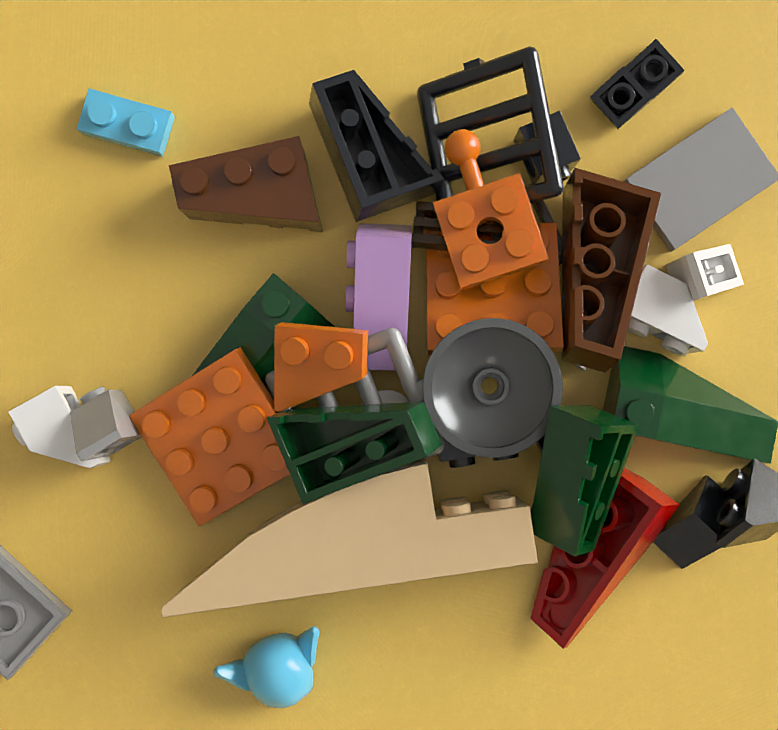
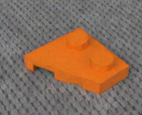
M284 322L275 325L274 411H283L362 380L367 375L368 330Z

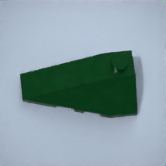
M273 273L244 306L193 375L241 347L270 393L265 377L274 370L275 325L284 322L328 327L335 326Z
M627 346L623 347L621 359L611 367L603 410L638 424L639 427L635 436L749 460L755 458L760 462L771 464L778 428L777 420L660 353Z

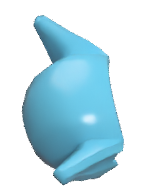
M312 626L299 636L290 633L266 636L249 648L244 659L234 660L217 666L214 669V675L241 690L251 691L255 698L267 707L287 708L293 706L307 696L313 688L314 676L312 666L316 660V649L320 631L317 627Z

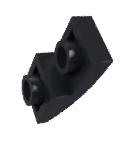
M655 39L627 66H623L594 92L590 99L609 121L619 129L681 76L685 70L662 44Z

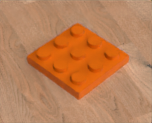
M556 222L537 223L549 258L548 262L464 290L460 288L449 251L426 249L428 355H431L439 342L454 329L468 322L487 318L507 319L520 323L537 333L548 344L553 353L562 352L564 345ZM426 230V235L443 236L442 231ZM477 235L480 240H493V236Z
M241 347L228 353L129 415L198 526L205 524L290 474L267 420V417L281 411H274L273 398Z

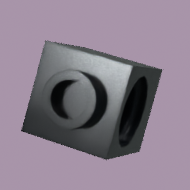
M557 111L550 114L562 180L565 181L569 179L571 170H573L581 158L561 112ZM533 122L518 129L513 140L515 144L535 138ZM539 156L522 160L531 182L535 184L544 182Z

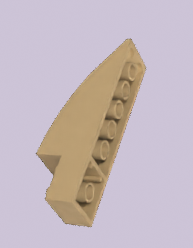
M425 458L308 503L302 504V501L262 523L171 598L161 608L162 617L538 563L530 507L517 496L510 495L508 490L485 493L483 494L484 501L467 502L466 497L440 500L441 507L434 508L428 463Z

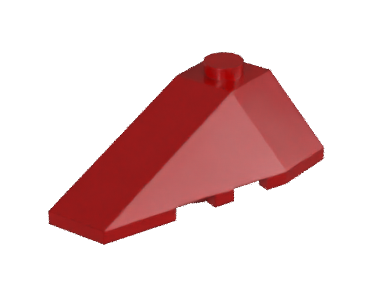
M624 468L595 550L579 556H573L556 546L553 547L548 568L543 570L530 619L563 649L567 648L655 541L680 504L645 478Z

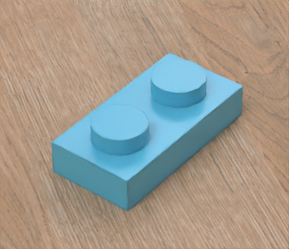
M88 89L77 130L87 136L163 157L175 116L171 111Z

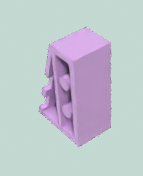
M360 223L356 233V241L347 242V268H355V285L346 286V312H354V329L368 330V336L391 327L398 329L407 347L411 225ZM387 349L368 355L367 366L369 370L396 371Z

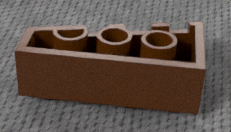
M574 168L563 189L562 327L564 348L562 350V360L606 373L621 359L661 197L660 192L578 168Z

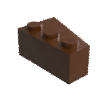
M300 136L169 165L178 209L189 219L233 224L249 223L269 225V227L275 228L290 227L323 232Z

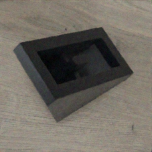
M707 475L679 503L680 505L653 542L681 569L722 548L716 544L719 527L716 517L722 507L725 492Z

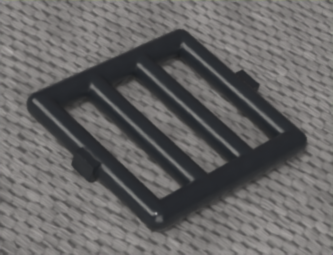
M531 46L525 47L487 62L480 58L463 63L464 70L425 83L418 88L417 97L430 167L433 170L436 168L444 178L440 187L435 191L437 201L453 196L451 182L463 178L460 166L453 163L447 165L443 140L447 139L456 130L466 129L473 131L531 112L535 138L480 154L476 159L480 173L539 156L544 182L525 187L530 204L562 194L564 189L539 54L536 48ZM523 69L527 94L441 123L439 122L436 98Z

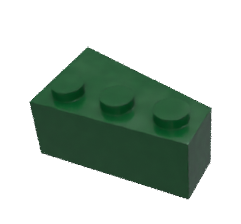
M550 405L534 501L531 508V520L535 536L573 556H579L595 550L637 433L638 424L591 405Z

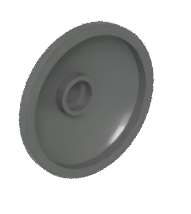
M479 319L463 324L451 331L439 342L430 355L423 377L424 403L437 431L456 448L481 457H505L531 447L546 433L550 405H561L562 374L551 348L530 328L507 319ZM488 377L494 378L497 382V388L491 394H486L481 389L482 381Z

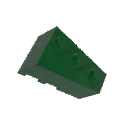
M424 402L292 408L267 417L302 504L427 457L442 445Z

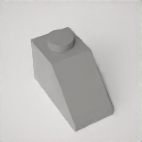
M104 386L99 387L82 396L80 400L83 405L70 412L76 454L80 461L110 456L142 437L129 415L134 413V410L122 390L108 389L106 391Z

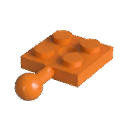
M466 129L456 130L448 136L445 142V154L451 163L460 166L467 191L433 202L461 290L546 263L549 260L521 174L517 173L484 185L476 162L481 149L480 141L473 132ZM486 221H496L504 230L502 238L494 244H486L477 236L479 226Z

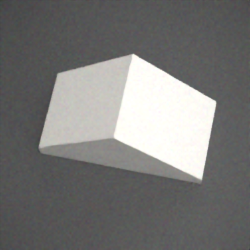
M731 244L693 252L666 265L670 276L687 283L693 301L744 285Z

